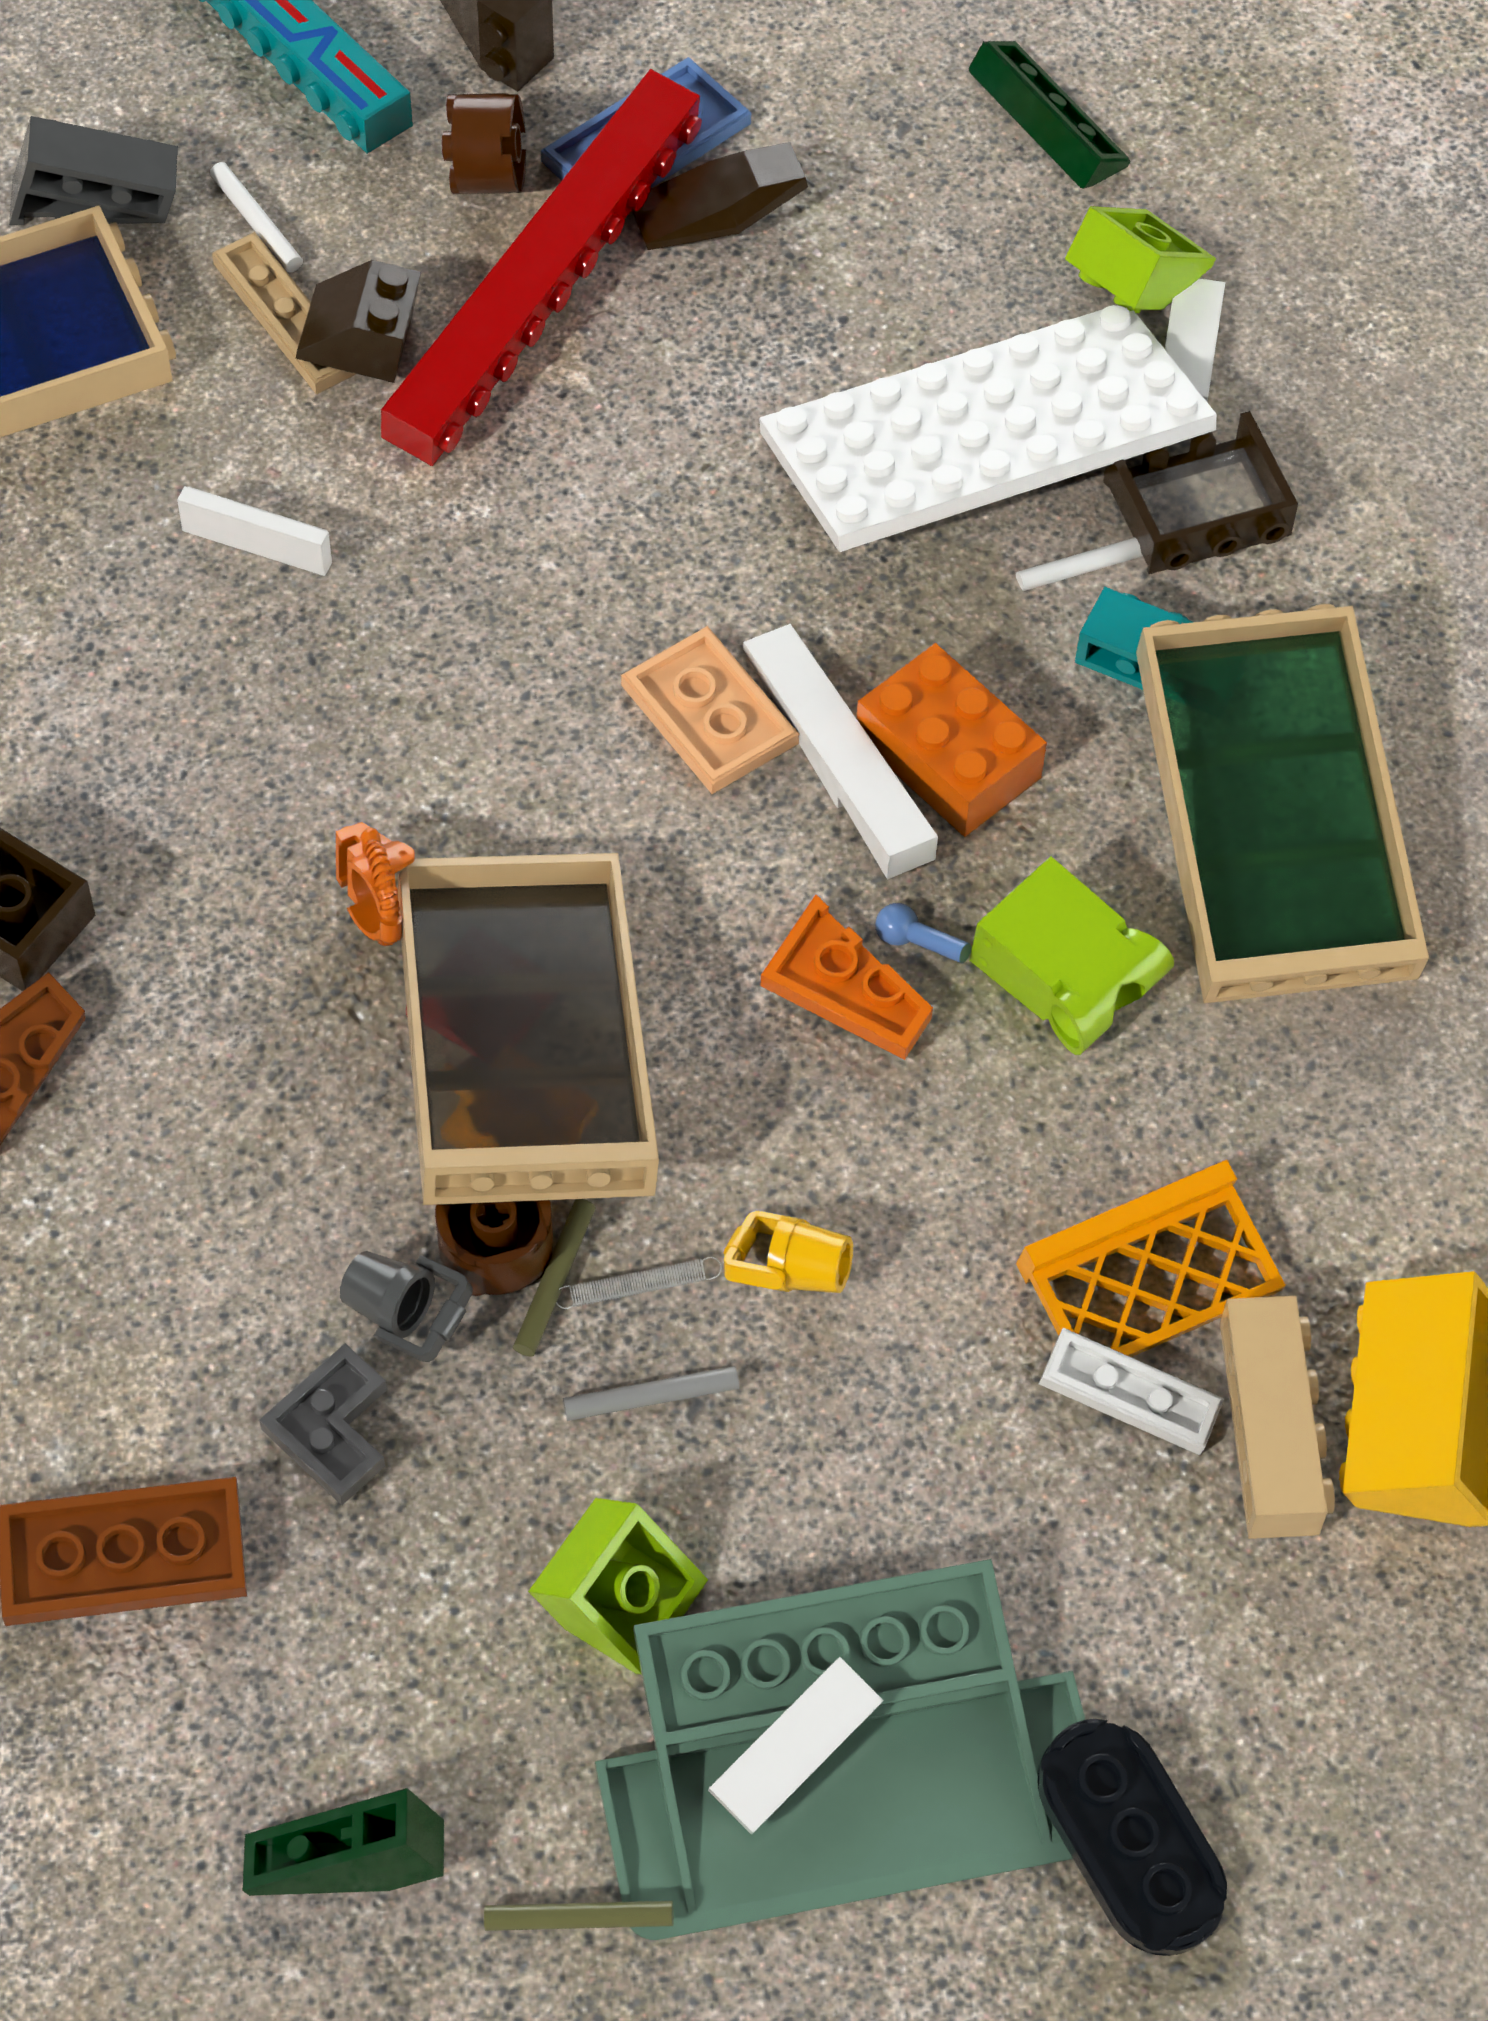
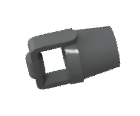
M369 1251L361 1252L352 1260L340 1286L342 1303L379 1325V1328H377L373 1335L376 1339L422 1362L434 1360L445 1341H450L466 1313L465 1306L473 1293L471 1283L463 1274L420 1255L415 1264H406ZM435 1275L457 1286L449 1300L445 1301L429 1329L430 1333L422 1347H419L403 1338L408 1337L415 1331L424 1319L433 1298Z

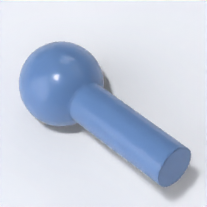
M889 904L882 908L876 917V932L881 940L890 945L899 946L911 942L961 964L969 958L971 953L970 943L920 923L913 909L905 904Z

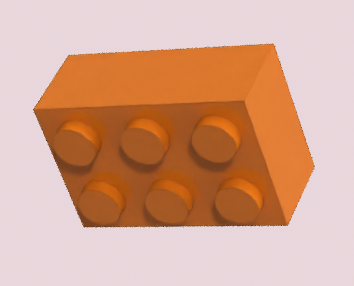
M934 643L858 700L856 719L892 771L964 837L1042 778L1047 742L937 643Z

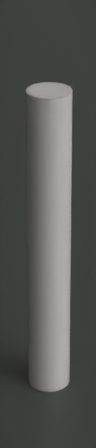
M731 1366L563 1398L566 1419L570 1421L739 1389V1379L736 1367Z

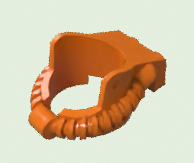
M360 822L352 826H345L336 831V879L341 888L348 885V896L355 904L348 907L347 910L356 926L367 937L376 940L380 945L391 946L402 937V916L399 914L400 907L395 873L414 862L415 852L409 845L399 841H391L380 834L377 829Z

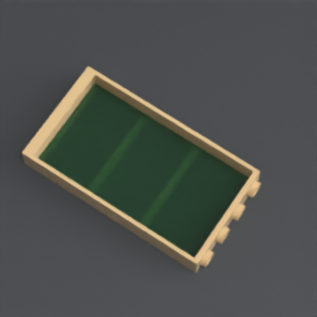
M1320 604L1306 611L1283 613V611L1277 609H1270L1250 617L1231 618L1227 615H1215L1206 618L1202 622L1183 624L1166 620L1143 628L1136 655L1203 1002L1213 1003L1419 979L1429 959L1353 606L1335 607L1332 604Z

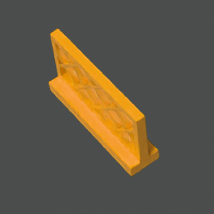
M1227 1159L1024 1247L1016 1265L1025 1283H1032L1058 1336L1063 1328L1079 1334L1082 1324L1085 1322L1115 1333L1110 1348L1133 1357L1222 1318L1226 1300L1220 1302L1223 1292L1233 1295L1229 1299L1269 1297L1285 1288V1282L1233 1186L1237 1181V1177ZM1224 1205L1226 1206L1236 1225L1231 1242L1200 1231L1206 1213ZM1196 1218L1193 1228L1183 1224ZM1169 1231L1189 1239L1181 1264L1150 1253L1157 1234ZM1241 1236H1242V1238H1243V1240H1244V1242H1245L1247 1248L1244 1247V1246L1238 1245ZM1146 1240L1143 1250L1132 1246ZM1196 1242L1227 1253L1219 1278L1188 1267ZM1117 1252L1139 1261L1131 1286L1100 1275L1105 1257ZM1237 1256L1256 1263L1265 1283L1248 1289L1227 1281L1234 1257ZM1096 1261L1093 1272L1082 1268ZM1146 1264L1177 1275L1169 1300L1138 1289ZM1063 1275H1069L1088 1282L1089 1284L1081 1307L1078 1308L1059 1301L1049 1282ZM1184 1278L1215 1289L1210 1307L1197 1311L1176 1303ZM1095 1286L1127 1297L1119 1322L1087 1311ZM1134 1300L1165 1311L1160 1329L1148 1334L1126 1326ZM1172 1314L1183 1318L1169 1325ZM1066 1316L1076 1319L1074 1328H1072ZM1122 1336L1134 1340L1118 1347Z

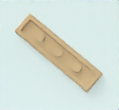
M255 232L212 253L215 267L316 395L356 375L355 373L295 359L311 302Z

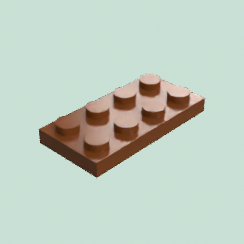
M228 1477L0 1505V1589L2 1619L5 1626L247 1597L237 1478Z

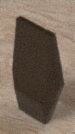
M790 142L746 150L710 160L651 188L648 198L641 209L638 211L632 209L647 250L739 234L807 189L808 184Z

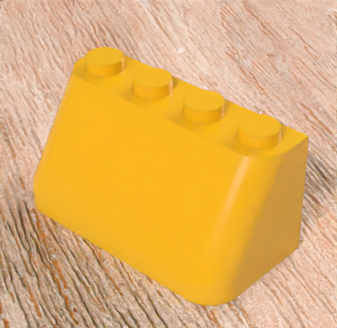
M1475 1271L1366 1282L1364 1303L1357 1310V1327L1360 1339L1358 1356H1355L1351 1363L1354 1393L1352 1409H1349L1345 1416L1348 1447L1346 1462L1341 1464L1339 1470V1482L1342 1493L1355 1507L1360 1509L1466 1527L1488 1526V1287Z

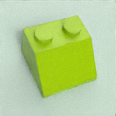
M1090 206L1065 260L1080 270L1078 276L1083 281L1092 286L1107 289L1115 295L1113 301L1117 305L1123 306L1129 311L1134 310L1135 313H1140L1141 310H1163L1172 302L1175 296L1187 289L1211 269L1216 258L1147 209Z
M595 1498L528 1592L566 1631L632 1672L641 1674L633 1631L634 1625L684 1616L708 1579L637 1503Z

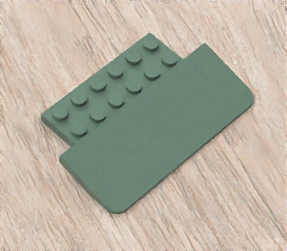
M992 1559L634 1625V1637L656 1750L595 1761V1769L621 1902L673 1900V1926L629 1927L636 1935L648 1940H662L1073 1859L1042 1805L1037 1781L1041 1759L1051 1742L1068 1726L1085 1720L1073 1671L1017 1681ZM841 1657L884 1701L751 1835L708 1789Z

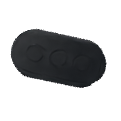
M1086 1719L1068 1726L1048 1746L1038 1770L1039 1796L1051 1822L1108 1920L1124 1940L1144 1952L1162 1956L1178 1955L1196 1948L1217 1929L1224 1911V1901L1227 1899V1880L1216 1854L1156 1753L1138 1732L1125 1725L1120 1727L1114 1723H1107L1108 1720Z

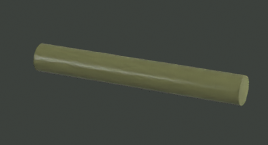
M575 1199L517 1335L513 1349L524 1356L532 1357L536 1353L562 1289L559 1290V1288L564 1286L595 1212V1205L588 1200Z
M673 1900L485 1905L484 1908L485 1931L659 1927L674 1925Z

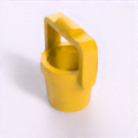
M754 1211L749 1213L742 1225L735 1229L724 1249V1276L732 1282L785 1292L792 1291L793 1289L841 1293L846 1286L851 1270L853 1241L850 1236L812 1225L801 1218ZM758 1232L773 1235L769 1247L767 1266L744 1262L756 1240Z

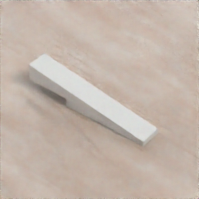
M785 625L743 642L744 652L776 706L798 731L799 745L837 809L844 806L885 877L890 879L936 860L937 834L792 625Z

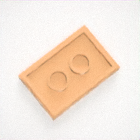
M708 626L621 675V686L711 794L716 793L799 744L798 731Z

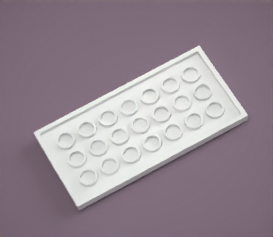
M1112 305L1074 319L1063 320L1058 324L1036 331L1019 334L982 348L971 349L966 353L944 360L927 363L906 372L886 378H879L874 382L852 389L832 393L826 397L795 407L784 408L779 412L760 417L759 421L761 435L838 551L842 552L1083 474L1122 459L1126 460L1215 431L1217 414L1135 311H1129L1123 306Z

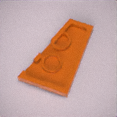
M815 894L762 972L760 986L905 1060L931 1021L933 1007L889 964H881L862 945L863 939L849 926L845 929L829 913V906Z

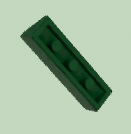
M983 41L969 66L970 74L1080 188L1092 187L1128 167L1131 162L1129 157L1016 41Z

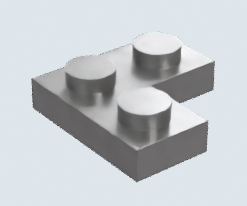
M345 1343L259 1420L261 1430L335 1500L343 1505L385 1467L384 1457L349 1424L387 1391L386 1380Z

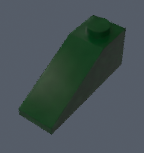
M408 1788L245 1834L242 1891L249 1896L391 1891L444 1876V1819Z

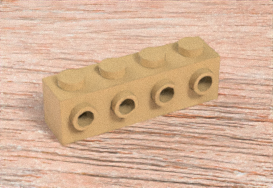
M1297 1296L1227 1299L1220 1321V1330L1248 1539L1319 1535L1326 1515L1333 1514L1335 1495L1332 1479L1323 1478L1320 1459H1325L1327 1440L1323 1423H1315L1312 1405L1318 1404L1319 1385L1316 1370H1307L1305 1352L1310 1351L1311 1348L1309 1319L1307 1316L1299 1317Z

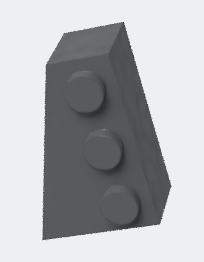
M31 116L12 179L9 225H25V218L55 217L57 219L99 205L108 224L114 222L117 224L165 223L176 192L178 146Z

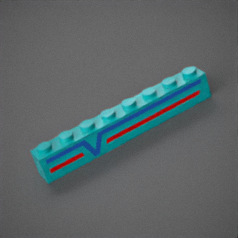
M199 0L201 2H208L218 12L221 20L229 29L235 28L247 39L250 48L257 56L267 58L276 67L280 77L287 84H294L306 96L307 101L316 112L326 114L335 123L339 133L346 140H353L367 154L413 126L410 91L312 0Z

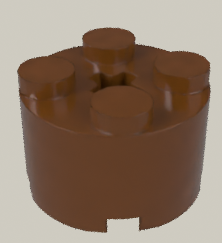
M508 93L448 94L446 111L448 123L452 124L451 131H443L442 155L444 161H453L449 173L451 194H507L522 191L526 174V149H522L521 133H526L520 96Z
M550 1200L438 1204L435 1207L438 1248L442 1264L463 1274L473 1287V1296L512 1293L542 1278L553 1249Z

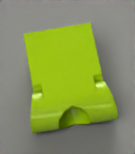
M1052 856L1043 862L977 923L969 960L1040 1019H1048L1058 1039L1074 1055H1081L1111 1027L1115 1011L1142 998L1174 967V957L1161 941L1138 929L1127 928L1124 918Z

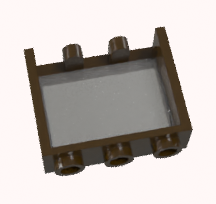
M1250 411L1240 414L1235 440L1216 444L1213 433L1209 432L1191 438L1189 452L1169 457L1167 448L1163 447L1144 453L1142 465L1128 468L1124 459L1105 466L1103 482L1110 488L1133 537L1139 542L1141 553L1148 565V574L1167 569L1178 570L1189 563L1214 556L1225 557L1243 548L1262 543H1276L1284 537L1292 535L1298 502Z

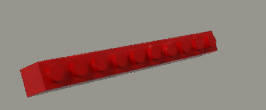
M650 68L382 407L381 438L430 466L435 464L444 451L450 453L455 449L463 434V426L471 416L477 418L482 414L490 400L491 390L499 380L506 382L516 368L518 356L526 345L533 347L543 333L547 318L553 311L559 313L565 307L570 298L572 286L579 277L585 279L589 276L596 265L599 251L606 243L612 245L617 240L623 229L625 218L632 209L635 211L640 210L648 198L651 184L658 176L664 178L669 173L676 159V151L683 143L690 145L693 142L702 124V119L698 117L700 95Z

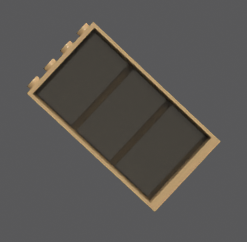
M618 853L415 858L413 863L398 871L399 914L402 916L401 944L423 1205L655 1196L659 1156Z

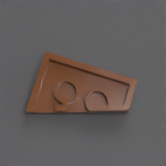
M49 972L0 1008V1145L85 1021V1010Z

